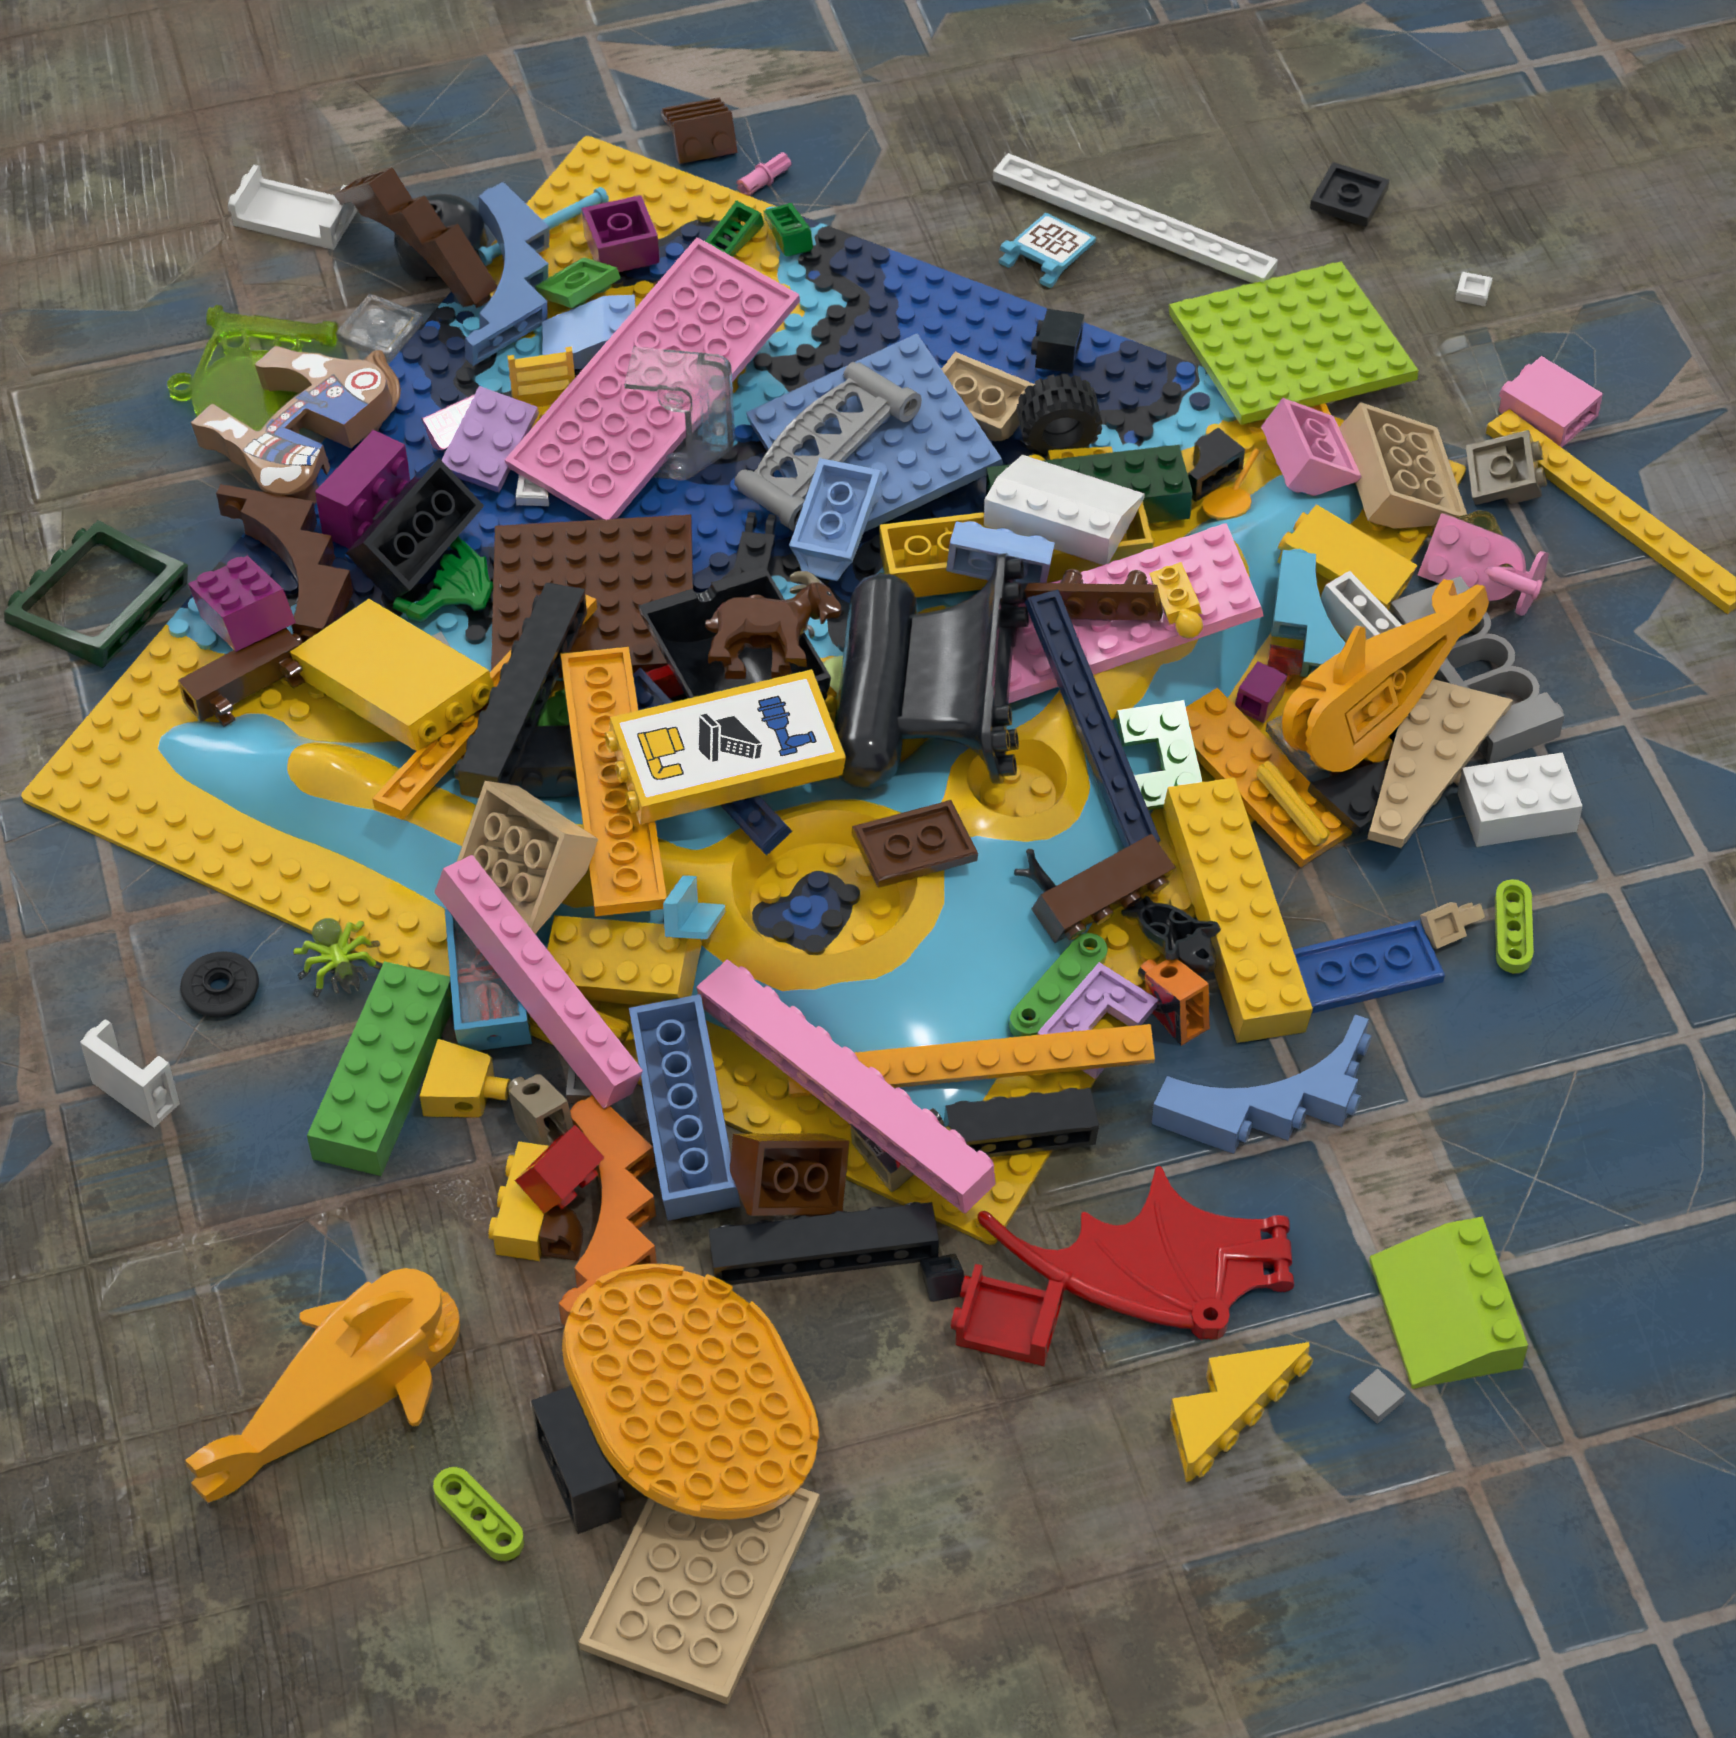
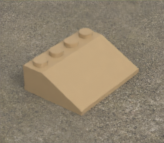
M1360 402L1339 429L1362 476L1356 482L1367 520L1374 524H1381L1394 529L1435 526L1441 513L1466 522L1469 518L1438 428Z
M485 781L457 862L473 855L536 934L586 874L591 858L594 855L598 838L521 787Z

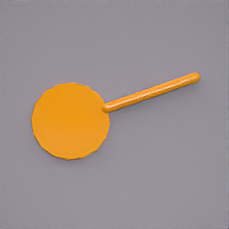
M1258 449L1253 450L1232 487L1217 489L1209 493L1204 499L1203 509L1210 518L1217 520L1242 516L1250 509L1251 497L1248 492L1239 487L1259 454Z

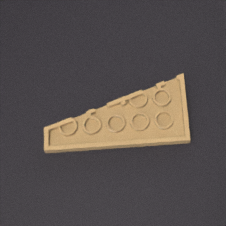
M1432 679L1417 704L1398 726L1367 839L1402 848L1421 824L1426 813L1439 801L1447 786L1453 783L1462 771V768L1467 765L1478 751L1479 745L1486 736L1492 733L1500 718L1509 711L1513 699Z

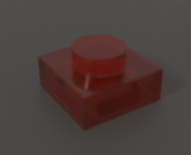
M1270 644L1267 666L1273 667L1287 676L1292 674L1300 676L1303 664V650Z

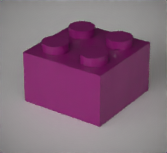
M641 195L582 208L584 237L595 261L617 267L618 272L660 263L658 235Z

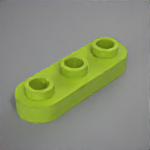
M1514 879L1500 883L1495 895L1496 961L1503 970L1510 973L1526 971L1531 965L1534 954L1532 892L1527 884Z
M449 1467L437 1474L433 1482L437 1502L489 1556L495 1560L508 1561L521 1553L524 1547V1536L521 1526L466 1470L459 1467ZM452 1489L461 1490L456 1495L448 1494V1492ZM478 1514H483L486 1516L483 1520L476 1521L473 1519V1517ZM502 1540L511 1541L508 1546L502 1547L498 1545Z

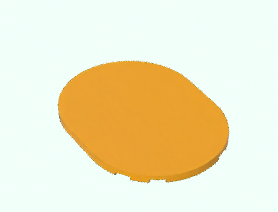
M669 1264L634 1265L612 1271L597 1279L594 1285L583 1294H580L568 1315L563 1331L562 1355L569 1380L603 1454L613 1468L635 1489L657 1503L670 1509L702 1518H747L770 1511L792 1497L803 1485L816 1459L819 1426L810 1396L780 1335L766 1314L753 1301L748 1303L741 1296L733 1292V1286L709 1274L703 1277L683 1271L684 1267Z

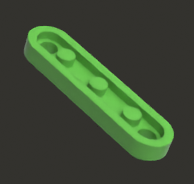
M1084 933L1073 940L1012 1010L1009 1029L1014 1037L1037 1035V1032L1099 962L1105 963L1107 944L1103 938L1096 934ZM1085 947H1091V948H1094V949H1093V950H1089V949H1086ZM1029 1016L1033 1020H1025L1023 1017Z

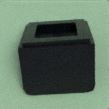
M956 1254L920 1261L930 1301L935 1302L960 1297L964 1271Z

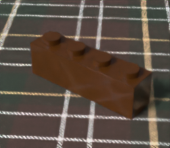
M1150 834L1042 893L1031 909L1054 943L1065 937L1070 941L1081 935L1087 929L1085 926L1095 921L1099 925L1107 921L1114 915V910L1122 906L1124 909H1128L1142 899L1141 895L1150 891L1152 894L1161 891L1169 884L1168 877L1176 867L1155 837Z

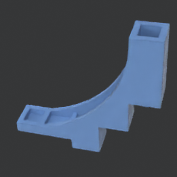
M1355 1015L1343 1042L1330 1055L1304 1072L1282 1081L1248 1088H1217L1191 1084L1167 1076L1154 1102L1152 1124L1232 1154L1235 1153L1240 1141L1244 1143L1247 1141L1251 1128L1289 1140L1293 1129L1301 1128L1306 1115L1343 1127L1347 1115H1355L1361 1095L1356 1094L1358 1079L1355 1077L1359 1068V1063L1356 1062L1359 1054L1365 1056L1372 1036L1366 1034L1369 1019Z

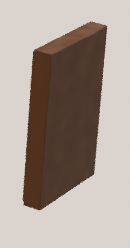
M952 800L852 826V836L878 888L972 863L978 859V852Z

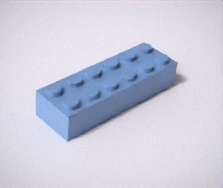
M701 994L629 1008L638 1063L643 1070L641 1080L667 1220L740 1207L738 1190L729 1171L731 1151Z

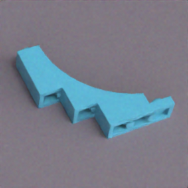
M1292 549L1290 551H1282L1271 636L1304 640L1301 677H1307L1321 664L1340 653L1345 642L1335 630L1321 602L1316 579V554L1308 553L1302 549Z

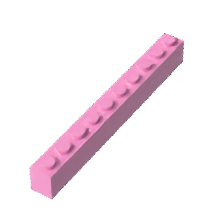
M727 959L697 986V992L701 994L705 1011L844 1120L855 1126L964 1214L996 1184L994 1163L987 1154L982 1151L976 1152L957 1131L953 1129L949 1131L939 1123L937 1117L926 1108L922 1110L916 1106L903 1089L898 1087L894 1089L885 1082L884 1077L874 1067L867 1068L863 1065L851 1049L846 1046L841 1048L832 1041L831 1036L824 1028L820 1026L814 1027L806 1021L805 1016L795 1006L788 1007L780 1000L772 988L769 986L763 987L757 983L752 974L743 966L738 968Z

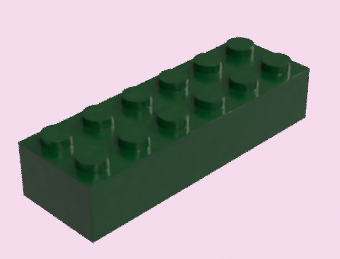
M1180 445L1043 460L1056 466L1144 493L1143 505L1148 524L1190 519L1192 489ZM1011 464L986 468V496L996 478Z

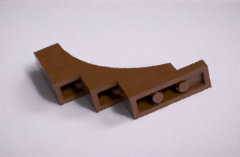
M393 167L357 178L334 194L340 205L352 202L361 216L381 223L410 244L443 279L462 307L475 305L478 308L490 301L492 298L490 293L496 290L498 286L460 226L454 224L445 227L425 195L412 199Z
M220 484L216 492L220 515L232 519H242L245 534L272 549L289 567L297 581L299 593L294 614L296 623L292 624L293 633H297L304 643L341 618L353 594L350 570L331 567L335 559L331 535L314 532L317 519L313 501Z

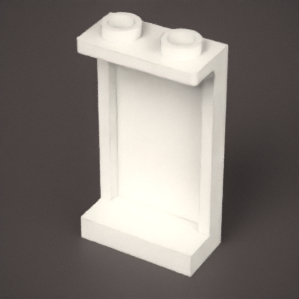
M253 165L249 173L243 176L240 187L235 194L231 195L228 202V211L231 212L233 226L331 250L335 249L358 211L352 202L340 205L334 195L264 179L261 174V168L258 165Z

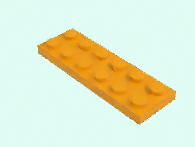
M1218 687L1186 706L1198 762L1216 780L1235 778L1246 812L1300 867H1303L1352 834V831L1307 791L1310 785L1307 778ZM1271 761L1330 832L1325 843L1319 846L1313 845L1256 776V772L1261 764Z

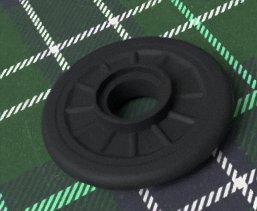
M228 951L212 952L201 956L188 966L181 979L180 991L184 1002L193 1011L211 1017L227 1016L240 1011L252 1001L258 990L259 976L255 966L246 957ZM223 978L229 981L228 985L222 989L210 987L211 983L216 979Z

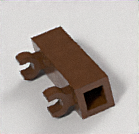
M284 628L236 652L233 650L182 677L178 682L183 702L200 722L215 715L222 726L235 721V717L231 714L230 710L233 709L232 705L283 677H285L293 689L305 683V680L299 674L303 671L302 667L296 660L292 659L290 651L303 643L297 633L291 634L287 628Z

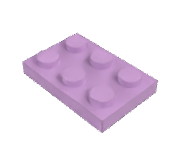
M479 386L442 458V462L458 478L499 493L511 470L505 464V459L531 430L539 414L538 407Z

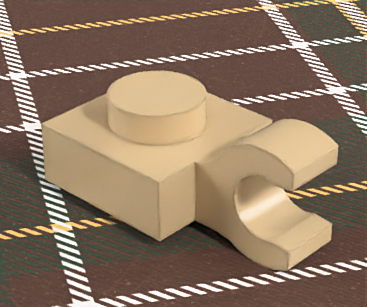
M1449 902L1421 914L1420 917L1432 948L1438 949L1466 937L1467 934L1464 926L1483 919L1485 915L1481 904L1473 906V903H1467L1458 907L1457 903Z

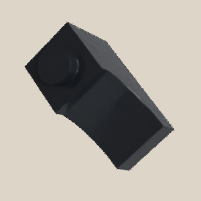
M1216 428L1207 435H1202L1194 443L1193 466L1195 468L1188 473V478L1192 489V500L1195 502L1238 475L1243 469L1245 448L1220 428Z

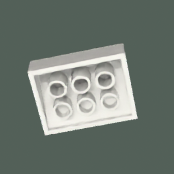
M1021 455L996 478L985 497L984 526L994 530L999 528L1009 529L1015 534L1027 537L1033 535L1042 536L1050 542H1055L1054 549L1106 565L1109 564L1144 500L1145 494Z

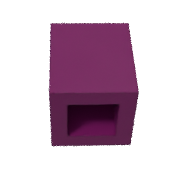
M1257 661L1238 688L1235 706L1242 713L1265 723L1283 697L1288 676L1273 667Z

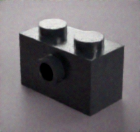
M1047 308L1044 320H1038L1036 336L1033 337L1031 355H1036L1035 368L1073 374L1082 342L1085 314Z

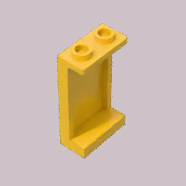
M1317 504L1308 515L1304 512L1300 515L1293 527L1295 531L1293 533L1287 532L1278 545L1281 553L1277 563L1280 564L1283 550L1302 549L1308 553L1316 554L1317 573L1333 581L1351 571L1388 610H1390L1391 602L1397 600L1408 587L1418 566Z

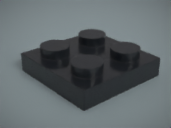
M1333 162L1311 199L1310 209L1367 227L1389 188L1390 180Z

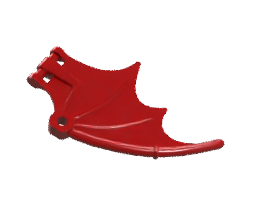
M1161 1166L1155 1168L1147 1200L1137 1217L1125 1225H1112L1094 1218L1087 1212H1082L1080 1218L1081 1232L1077 1241L1068 1248L1051 1250L1031 1245L1016 1237L991 1213L982 1210L977 1215L980 1225L1003 1246L1048 1280L1064 1283V1291L1067 1290L1089 1302L1148 1322L1191 1329L1192 1333L1201 1340H1218L1224 1336L1227 1331L1230 1307L1248 1291L1256 1288H1270L1277 1292H1286L1294 1288V1277L1289 1272V1266L1292 1265L1291 1241L1287 1239V1233L1290 1231L1288 1217L1275 1215L1265 1219H1243L1203 1211L1187 1202L1172 1188ZM1261 1232L1271 1234L1272 1238L1261 1240ZM1263 1268H1272L1274 1273L1264 1275Z

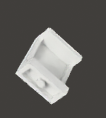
M105 1019L97 1027L90 1029L84 1036V1039L80 1041L92 1083L155 1128L180 1104L169 1063L160 1056H157L143 1070L120 1054L112 1023Z

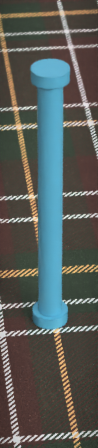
M602 187L594 189L593 194L542 220L549 226L550 230L581 214L584 207L609 202L608 195ZM498 243L488 248L483 246L478 249L479 257L485 266L491 264L492 259L502 254Z

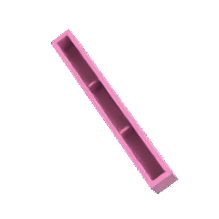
M470 855L443 868L434 893L603 1109L631 1095L643 1070L475 857Z

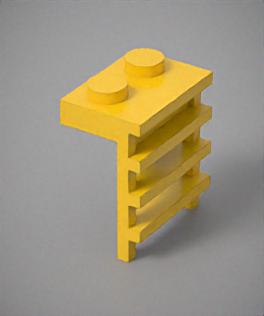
M572 346L565 347L566 352L514 359V355H507L512 398L538 407L539 414L533 426L575 379Z

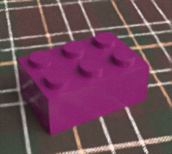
M372 430L315 491L322 534L331 535L332 541L348 549L351 548L372 524L373 518L390 498L395 499L410 482L405 444Z
M248 555L234 558L226 566L216 571L204 572L197 577V580L188 583L201 618L235 652L296 623L283 588Z

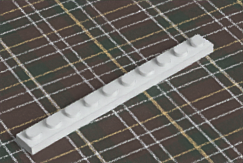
M1009 153L993 171V180L1245 281L1251 283L1264 282L1277 269L1278 259Z

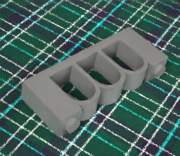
M1461 576L1451 579L1454 581L1457 595L1471 588L1467 586ZM1438 585L1392 601L1389 612L1402 625L1433 614L1432 595ZM1486 612L1481 621L1471 630L1475 635L1455 643L1433 679L1493 695L1513 693L1524 699V701L1511 705L1506 715H1503L1497 722L1492 733L1489 736L1487 735L1479 745L1478 750L1486 761L1491 764L1559 738L1564 721V712L1562 707L1555 703L1547 692L1539 694L1540 685L1532 673L1521 667L1514 666L1515 651L1512 645L1503 637L1489 634L1491 619L1488 612ZM1478 660L1491 661L1499 666V668L1465 681L1462 680L1455 668Z

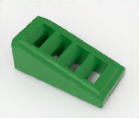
M736 200L705 242L733 257L764 225L762 214ZM739 221H742V222L745 223V225L743 226V225L739 224L738 222H739ZM735 228L736 230H738V234L731 231V229ZM727 235L733 238V240L731 242L723 237ZM719 242L727 246V248L723 250L715 246V244Z
M792 203L763 211L764 217L786 257L813 249L811 229Z

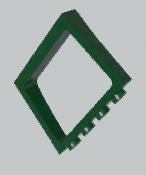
M97 520L88 530L84 528L79 529L72 539L73 545L66 551L62 548L53 555L51 566L45 572L41 569L37 570L30 579V587L24 592L17 590L13 593L8 601V608L4 611V622L104 668L187 584L188 565L154 550ZM96 544L108 546L158 576L96 637L78 633L27 612Z

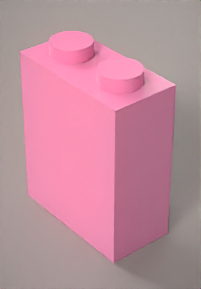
M1541 356L1533 364H1527L1522 369L1520 375L1513 381H1508L1504 384L1499 394L1501 397L1499 412L1504 413L1508 409L1512 410L1562 448L1599 415L1603 393Z

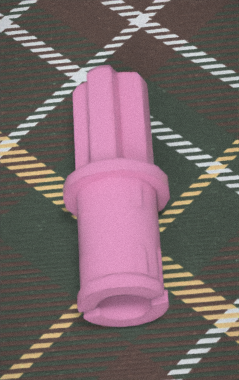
M780 153L765 164H757L755 170L737 180L738 190L740 193L751 196L761 187L773 184V179L792 165L791 160L787 154Z

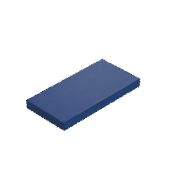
M1420 920L1293 949L1313 1008L1312 1013L1444 982L1445 974Z

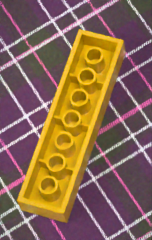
M1143 501L1109 563L1153 548V539ZM984 512L880 525V555L884 574L895 575L906 581L916 597L981 590L988 580L948 572L946 567L950 540L956 521L962 523L972 521L985 527ZM1054 549L1047 582L1062 580L1064 572L1068 569H1076L1083 572L1103 565Z
M1235 778L1168 787L1162 812L1197 920L1215 921L1221 928V931L1211 938L1217 962L1214 973L1237 1043L1306 1032L1313 1008Z

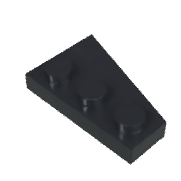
M1389 759L1311 782L1307 791L1358 836L1371 826Z

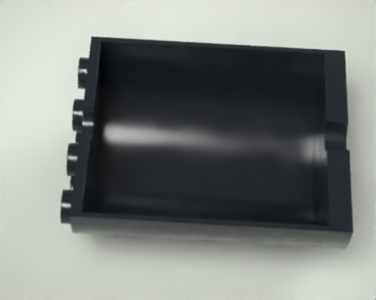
M765 566L711 582V586L702 593H695L693 589H689L638 605L645 625L687 699L772 679L771 648L752 649L749 647H745L738 656L745 665L746 679H725V669L721 661L708 663L712 639L717 633L707 630L705 626V621L713 617L720 605L734 597L761 595L767 599L785 600ZM804 632L799 640V647L805 652L807 667L797 666L789 662L791 671L794 674L812 669L825 701L830 687L831 676Z

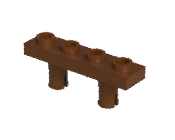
M1068 569L1064 572L1060 583H1028L1024 590L1027 599L1058 589L1070 619L1160 621L1163 615L1158 585L1147 584V576L1140 570L1130 571L1124 584L1083 583V576L1080 571Z

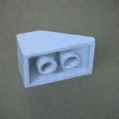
M635 295L602 296L542 321V355L566 352L565 347L572 346L574 369H583L636 308Z

